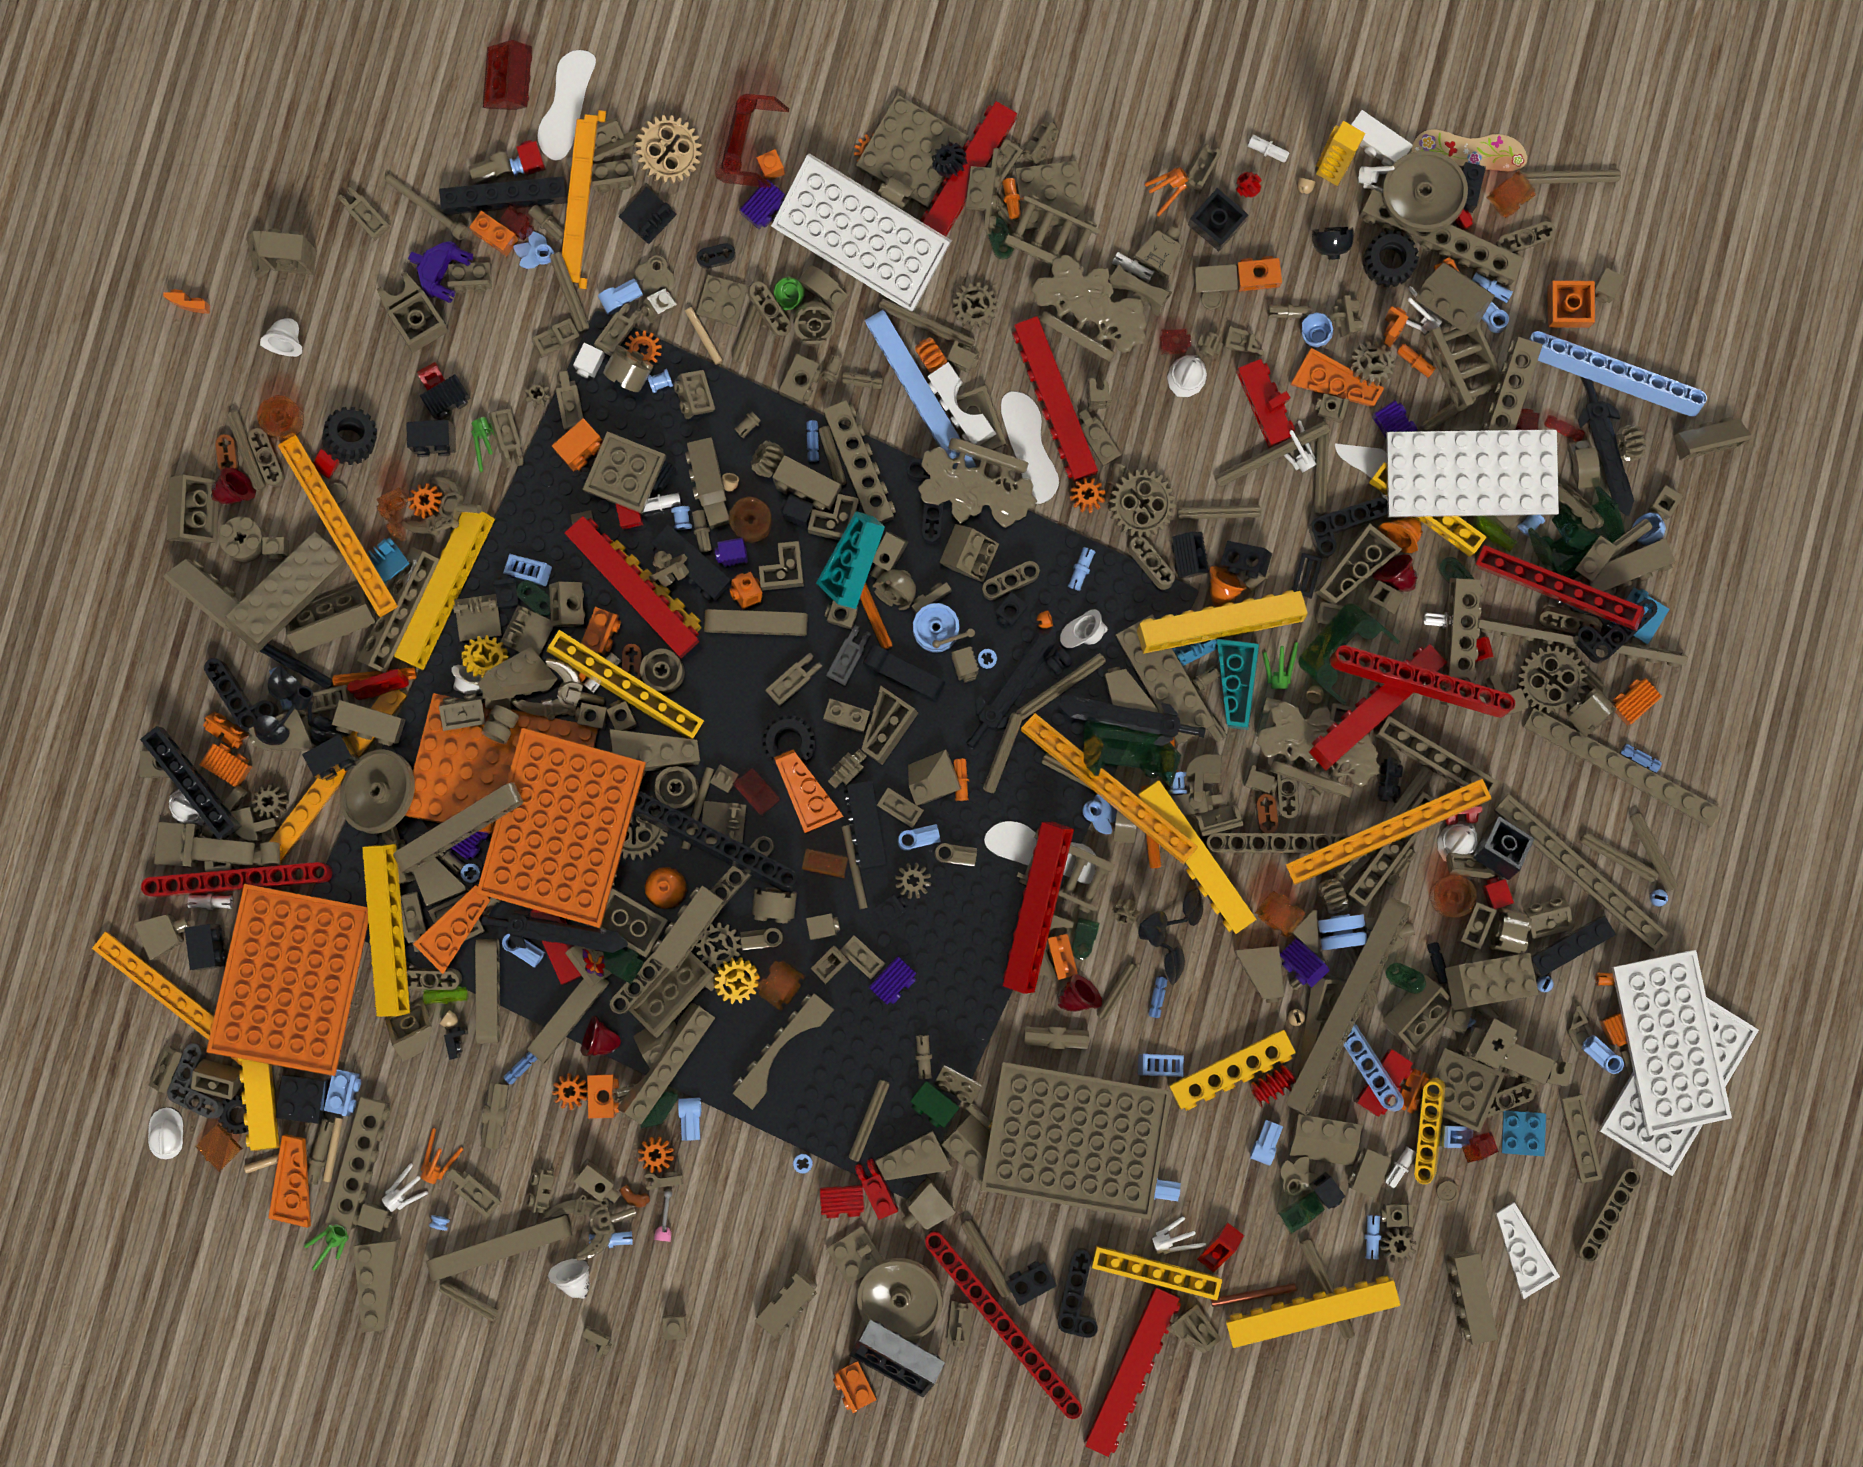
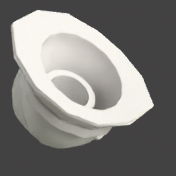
M290 318L276 321L266 334L261 337L260 346L280 355L299 356L302 354V346L298 340V323Z
M1185 355L1171 365L1167 379L1169 388L1177 397H1190L1199 393L1206 381L1205 364L1198 355Z
M179 789L170 795L169 809L173 817L180 824L203 825L205 823Z
M1463 821L1445 827L1437 839L1438 852L1443 861H1446L1448 853L1473 855L1478 845L1477 832L1472 823Z
M569 1259L558 1263L550 1269L548 1274L550 1282L556 1284L565 1294L572 1298L584 1299L587 1297L590 1281L589 1266L586 1261Z

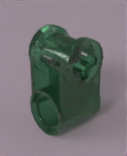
M1079 917L1072 946V953L1076 959L1084 960L1091 954L1098 933L1099 922ZM1081 944L1085 945L1084 949L1087 950L1083 955H1080L1079 950L1076 949Z

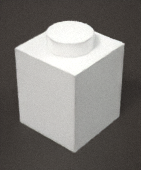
M584 343L573 364L577 370L576 373L585 378H588V376L595 378L605 354L603 351Z

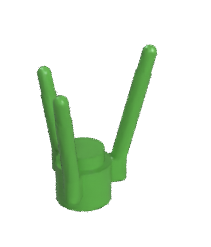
M486 417L476 419L471 423L473 427L471 433L474 438L480 472H483L479 439L484 440L488 453L490 455L493 453L487 437L491 435L490 431L493 435L494 432L491 423L488 422Z
M1298 642L1294 643L1287 675L1286 672H1283L1284 646H1280L1279 672H1274L1273 676L1267 652H1263L1268 676L1267 684H1271V689H1288V684H1291Z
M329 1225L326 1230L304 1245L305 1248H308L326 1235L327 1247L312 1267L313 1271L321 1264L332 1247L339 1246L336 1259L340 1258L344 1245L349 1239L344 1227Z

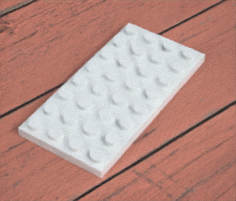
M810 153L806 156L771 227L912 312L915 310L952 242L949 238Z
M1557 430L1386 433L1388 517L1559 514Z
M1696 950L1611 967L1647 1135L1652 1136L1731 1119V1111Z
M1706 997L1726 1087L1759 1030ZM1632 1072L1598 1131L1665 1173L1673 1176L1702 1125L1648 1136L1634 1072Z

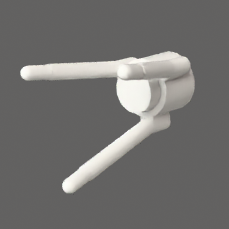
M1362 166L1359 171V183H1364V188L1374 189L1383 193L1382 188L1372 184L1373 182L1377 183L1379 174H1387L1389 170H1394L1395 167Z
M1409 286V291L1416 298L1418 293L1413 287ZM1408 298V301L1424 318L1421 320L1423 326L1410 320L1407 321V325L1419 329L1424 334L1440 326L1442 320L1438 318L1439 316L1422 305L1425 308L1424 310L1412 298Z
M1299 420L1297 423L1301 433L1305 430L1302 422ZM1290 430L1289 433L1300 455L1296 457L1297 462L1289 454L1284 455V457L1296 470L1300 469L1303 473L1316 465V458L1312 453L1310 444H1305L1307 451H1304L1294 431Z
M413 1164L407 1166L382 1198V1202L391 1212L396 1208L401 1210L406 1205L428 1194V1191H424L403 1201L405 1199L403 1194L420 1180V1176H417L400 1191L396 1189L413 1167Z
M1183 1216L1163 1230L1156 1232L1157 1236L1152 1238L1157 1253L1163 1252L1164 1255L1170 1252L1206 1247V1243L1172 1247V1243L1196 1234L1195 1231L1174 1238H1170L1169 1234L1164 1235L1184 1221L1185 1217Z

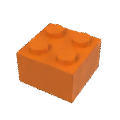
M1552 281L1547 286L1548 327L1590 328L1595 323V281Z
M583 418L556 441L552 447L574 472L576 469L579 471L582 467H585L588 463L586 460L592 455L594 457L597 456L603 440Z

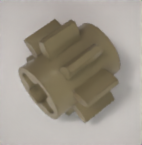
M1206 332L1205 336L1200 335L1196 345L1200 347L1199 353L1213 358L1214 354L1219 355L1223 343H1220L1221 337L1211 332Z
M541 381L539 385H534L531 382L532 387L529 390H525L529 394L526 401H533L534 408L538 404L545 407L546 400H551V397L546 394L550 391L549 387L543 389ZM540 391L542 393V396H538L536 399L534 393L538 394V392Z
M1119 899L1112 909V912L1116 913V921L1121 924H1133L1140 914V911L1137 910L1136 902L1131 899Z

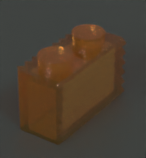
M808 848L805 852L802 869L845 878L848 858Z

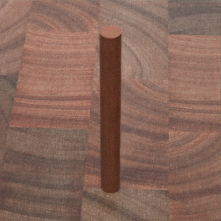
M1291 1283L1218 1297V1300L1211 1299L1212 1307L1296 1292V1285Z

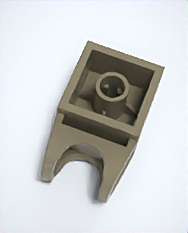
M404 272L401 275L405 282V289L401 294L397 296L389 295L381 287L377 288V291L392 323L411 352L414 353L446 334L448 330L424 291Z

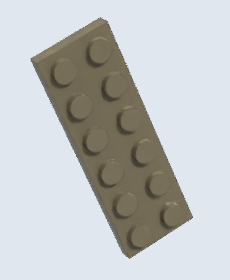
M1153 614L1150 615V616H1148L1147 618H1145V619L1152 618L1153 620H1155ZM1143 620L1115 635L1159 713L1166 715L1161 706V703L1170 704L1178 713L1177 717L1180 719V724L1205 727L1206 729L1215 725L1172 648L1143 654L1137 634V628ZM1178 732V735L1173 738L1177 745L1195 735Z

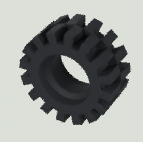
M234 1096L232 1100L225 1099L223 1101L224 1110L218 1120L222 1124V1129H226V1132L233 1134L249 1132L248 1125L245 1126L244 1121L236 1123L231 1118V1111L236 1106L244 1108L247 1113L246 1104L242 1102V1096Z

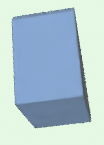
M1441 1125L1439 1146L1444 1148H1472V1129L1465 1126Z

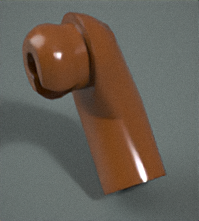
M628 1184L619 1189V1192L630 1206L642 1208L650 1202L648 1194H634Z

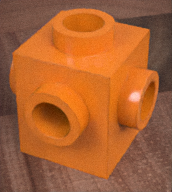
M751 572L735 576L731 583V597L733 600L738 601L742 610L761 602L762 599L760 581L758 578H754Z

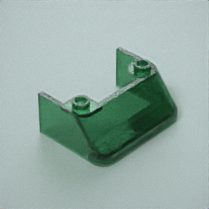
M1600 486L1595 488L1599 502L1592 505V507L1603 518V526L1591 529L1583 524L1555 542L1549 536L1540 537L1532 527L1528 529L1533 550L1545 569L1570 579H1575L1581 575L1575 569L1600 536L1613 543L1625 534L1618 504Z
M1349 603L1338 611L1298 658V665L1338 702L1345 705L1347 702L1331 689L1338 678L1336 670L1329 665L1331 655L1340 646L1347 645L1356 633H1359L1366 639H1373L1381 632L1394 644H1399L1400 640L1359 606Z
M1086 721L1084 726V763L1094 776H1099L1100 769L1104 768L1106 763L1140 768L1145 773V776L1153 779L1161 777L1168 786H1172L1181 754L1170 742L1163 746L1154 745L1153 743L1159 736H1162L1161 734L1142 732L1101 722Z

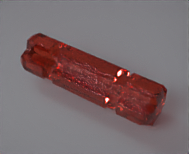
M1549 415L1545 420L1544 425L1546 427L1554 428L1558 433L1567 437L1571 436L1575 441H1582L1585 435L1583 430L1579 428L1576 430L1574 426L1562 420L1558 421L1552 415Z

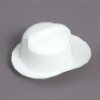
M1095 609L1090 610L1068 623L1060 635L1062 645L1066 648H1073L1082 643L1088 645L1097 643L1108 630L1107 626L1101 621L1100 612Z
M455 665L452 667L451 672L455 676L453 688L456 691L466 695L473 693L479 695L483 692L477 685L481 680V675L478 674L474 678L473 671L466 672L467 666Z
M171 1108L159 1109L150 1118L149 1148L160 1159H171L178 1155L182 1149L183 1120L179 1112Z

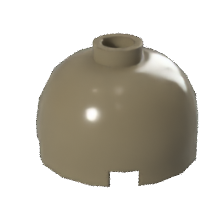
M806 302L797 309L794 315L795 333L805 343H823L826 341V338L834 333L836 326L834 315L829 307L822 302Z
M891 569L890 571H885L873 584V587H876L874 592L879 599L891 607L893 604L898 605L899 610L909 608L916 595V585L911 575L905 570Z

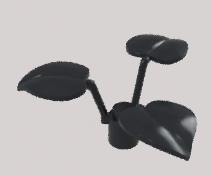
M281 665L272 672L267 683L269 693L279 700L287 698L291 701L292 706L280 722L269 715H263L256 719L254 732L261 742L268 745H280L286 742L290 732L282 725L294 709L303 710L307 707L308 725L312 727L310 735L316 742L322 744L339 734L348 737V733L337 731V726L332 725L333 721L329 718L315 716L312 720L313 702L310 700L313 697V691L309 687L301 686L299 681L287 673Z
M1198 889L1189 891L1184 898V918L1167 921L1166 914L1163 911H1157L1148 916L1139 926L1138 934L1140 939L1149 940L1152 946H1162L1169 951L1164 958V967L1171 985H1174L1180 978L1185 965V957L1180 948L1176 947L1173 949L1171 946L1163 943L1166 927L1189 921L1191 926L1199 923L1203 915V899Z

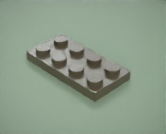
M690 952L677 972L666 968L629 1011L653 1036L658 1038L715 974L695 954Z

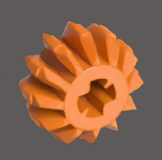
M932 338L924 339L915 346L916 353L930 373H933L947 363L945 356Z
M1086 477L1083 478V485L1076 481L1075 485L1077 488H1071L1070 492L1076 494L1070 496L1071 501L1077 500L1073 507L1077 508L1081 505L1080 512L1082 513L1085 507H1088L1089 513L1093 511L1092 506L1099 510L1100 505L1098 502L1104 503L1105 501L1103 497H1100L1105 494V490H1098L1102 484L1093 485L1095 482L1094 478L1091 479L1090 483H1087ZM1087 491H1090V496L1093 495V497H1089V499L1086 500L1084 499L1085 495H1082V493L1086 494Z
M426 483L423 489L418 484L417 488L419 491L411 490L414 497H408V501L413 502L409 505V509L415 510V516L421 514V517L426 519L428 514L430 516L434 515L433 511L435 510L440 513L437 506L441 505L442 500L439 499L443 497V494L441 492L437 493L438 488L436 486L431 488L430 484ZM424 498L430 501L428 505L422 501Z
M568 1073L567 1081L563 1076H560L559 1080L562 1084L557 1082L553 1084L556 1088H559V1090L552 1091V1095L559 1094L560 1097L556 1098L555 1102L558 1103L563 1100L561 1108H565L567 1103H569V1109L573 1110L574 1102L578 1107L582 1106L579 1098L587 1100L588 1097L583 1095L582 1092H588V1088L582 1089L581 1087L586 1084V1080L578 1083L580 1075L577 1074L572 1080V1074ZM573 1086L575 1088L573 1090L575 1095L567 1096L566 1088Z
M659 1136L656 1143L654 1138L650 1137V1145L646 1141L642 1142L646 1150L638 1149V1153L644 1154V1156L638 1158V1161L646 1160V1163L642 1166L643 1169L651 1165L650 1172L653 1173L655 1166H657V1170L660 1173L663 1171L662 1165L666 1168L670 1167L666 1160H674L673 1156L668 1155L674 1149L665 1148L670 1143L668 1140L662 1145V1137ZM656 1149H658V1153H661V1157H658L656 1160H654V1156H651V1152H654Z

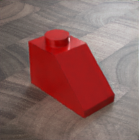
M1227 1222L1216 1233L1197 1260L1214 1273L1235 1253L1244 1235Z

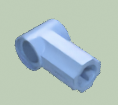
M632 279L616 288L612 287L604 290L598 295V298L607 315H612L620 311L625 303H629L643 296L635 279Z
M1491 302L1482 320L1488 325L1491 332L1501 333L1509 322V316ZM1500 318L1503 321V325H1496L1493 319Z
M937 824L903 831L897 839L899 847L903 850H911L941 842ZM910 835L913 838V844L905 846L902 843V836Z
M506 934L502 940L504 949L535 968L545 952L524 939L526 949L518 947L512 949L508 945L510 934Z
M1595 1035L1588 1037L1583 1042L1581 1049L1594 1059L1601 1068L1611 1074H1617L1622 1071L1624 1067L1623 1059L1616 1055ZM1613 1058L1612 1065L1608 1066L1609 1060Z
M681 1098L678 1101L682 1141L701 1139V1098Z
M1265 1120L1258 1141L1256 1140L1252 1147L1250 1159L1270 1166L1277 1148L1275 1147L1283 1126Z
M1157 1178L1154 1200L1158 1198L1178 1201L1181 1183L1158 1180Z

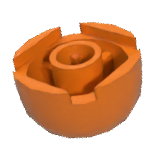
M670 867L658 868L652 871L646 879L645 895L655 907L671 909L680 905L686 897V880L683 874L676 869Z

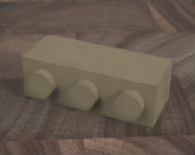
M712 437L687 443L689 451L685 452L687 463L692 465V469H689L691 481L696 483V486L692 487L695 499H699L702 506L726 501Z

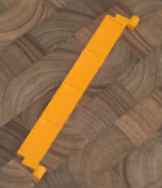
M598 110L597 116L585 114L584 119L576 120L562 257L572 283H579V289H587L588 279L580 278L597 123L605 122L606 111Z

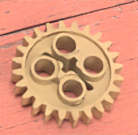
M662 115L660 121L657 117H654L653 124L650 121L646 122L647 128H640L643 135L638 134L636 136L640 142L634 144L635 147L639 148L634 155L641 157L637 163L644 164L641 171L648 169L647 177L654 174V181L661 177L663 184L667 182L668 178L671 184L675 183V177L681 182L683 180L682 174L688 178L690 176L689 171L694 172L696 170L692 164L697 165L700 163L695 157L702 155L701 152L696 151V149L701 147V144L695 143L699 136H692L695 129L688 130L689 123L686 122L682 125L681 118H678L675 122L673 115L668 120H666L665 115ZM662 130H666L669 132V140H666L662 137ZM676 135H679L678 140L670 148V152L664 156L660 164H657V160L665 152L666 147L673 141ZM678 143L686 146V153L678 150ZM650 146L656 147L658 150L657 156L650 154ZM667 159L674 162V169H669L666 166Z

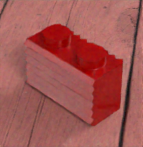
M862 1185L820 1188L821 1215L826 1214V1218H838L840 1213H847L848 1217L860 1216V1212L865 1211Z

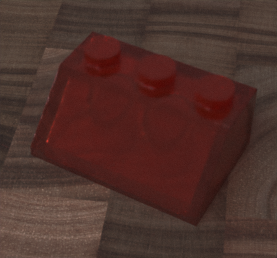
M509 40L487 47L482 108L518 110L527 107L529 101V82L531 79L532 46L515 40Z

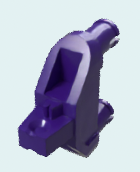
M448 241L426 250L423 255L411 251L408 260L417 265L416 269L418 270L421 286L426 296L430 298L438 297L451 303L453 299L450 296L454 298L455 291L440 285L448 264L454 259L469 266L471 262L468 259L473 260V254L458 248L456 243Z

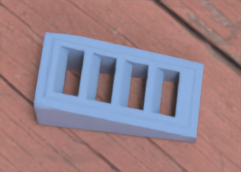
M509 554L503 574L546 586L552 567L544 562ZM516 561H519L516 572H513ZM524 563H526L524 573L521 574ZM532 566H535L532 576H530Z
M1139 1054L1138 1075L1183 1077L1184 1055ZM1148 1059H1149V1071H1147ZM1155 1059H1158V1072L1155 1071ZM1164 1059H1167L1166 1072H1164ZM1172 1059L1175 1060V1072H1172Z

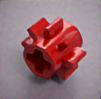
M1244 172L1237 178L1236 184L1238 187L1236 190L1240 196L1244 195L1245 198H1252L1260 192L1261 185L1259 183L1262 180L1257 173Z

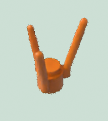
M1181 167L1174 168L1172 171L1144 184L1147 187L1164 180L1151 188L1149 193H1153L1169 183L1173 188L1178 187L1157 212V216H1160L1179 193L1187 188L1186 182L1189 181V178Z
M435 1128L431 1131L424 1163L420 1169L422 1171L420 1178L431 1184H436L437 1179L442 1180L445 1172L463 1151V1147H460L441 1171V1167L437 1165L442 1152L441 1148L437 1150L433 1161L429 1162L436 1133Z

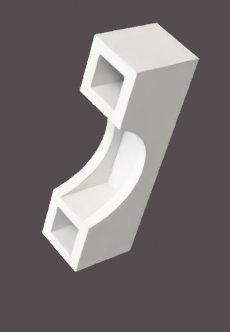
M949 362L928 376L931 381L928 383L934 394L937 392L940 394L942 399L939 402L945 411H951L953 414L951 420L957 428L961 426L965 432L962 435L965 441L980 446L996 435V432L983 414L970 415L960 410L957 403V393L963 382Z

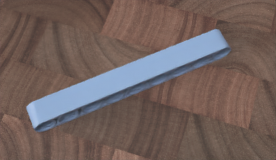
M881 310L865 320L866 325L936 443L945 450L948 457L951 459L958 458L960 453L950 450L948 445L951 438L960 439L887 314L884 310ZM965 455L966 467H976L972 457ZM954 463L952 468L956 469L958 463Z
M1536 331L1529 338L1531 341L1543 344L1538 361L1679 413L1696 416L1707 401L1706 394L1697 388L1552 335Z

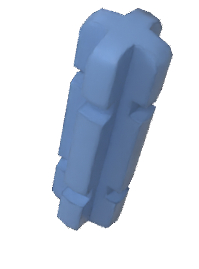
M811 420L806 423L808 431L807 450H809L807 458L809 462L819 461V452H817L819 450L818 422Z
M1625 744L1622 748L1621 754L1623 756L1631 757L1632 761L1645 768L1648 766V769L1652 772L1657 773L1661 768V761L1655 758L1654 760L1651 759L1652 756L1639 749L1634 750V747L1629 744Z
M1158 976L1156 978V988H1154L1151 1000L1152 1008L1149 1010L1150 1017L1159 1018L1161 1015L1160 1007L1163 1005L1166 991L1164 988L1167 987L1168 979Z
M528 1052L526 1057H523L511 1068V1072L508 1071L504 1075V1080L510 1085L513 1084L517 1077H520L537 1058Z

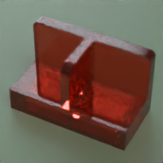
M750 769L743 777L738 778L732 783L761 816L780 800L754 769Z

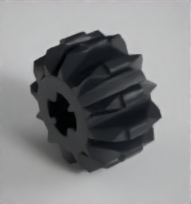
M950 141L946 146L941 143V148L935 149L936 154L931 156L933 168L940 176H946L949 179L953 174L958 177V172L960 170L964 171L963 165L968 164L964 149L959 144H953Z

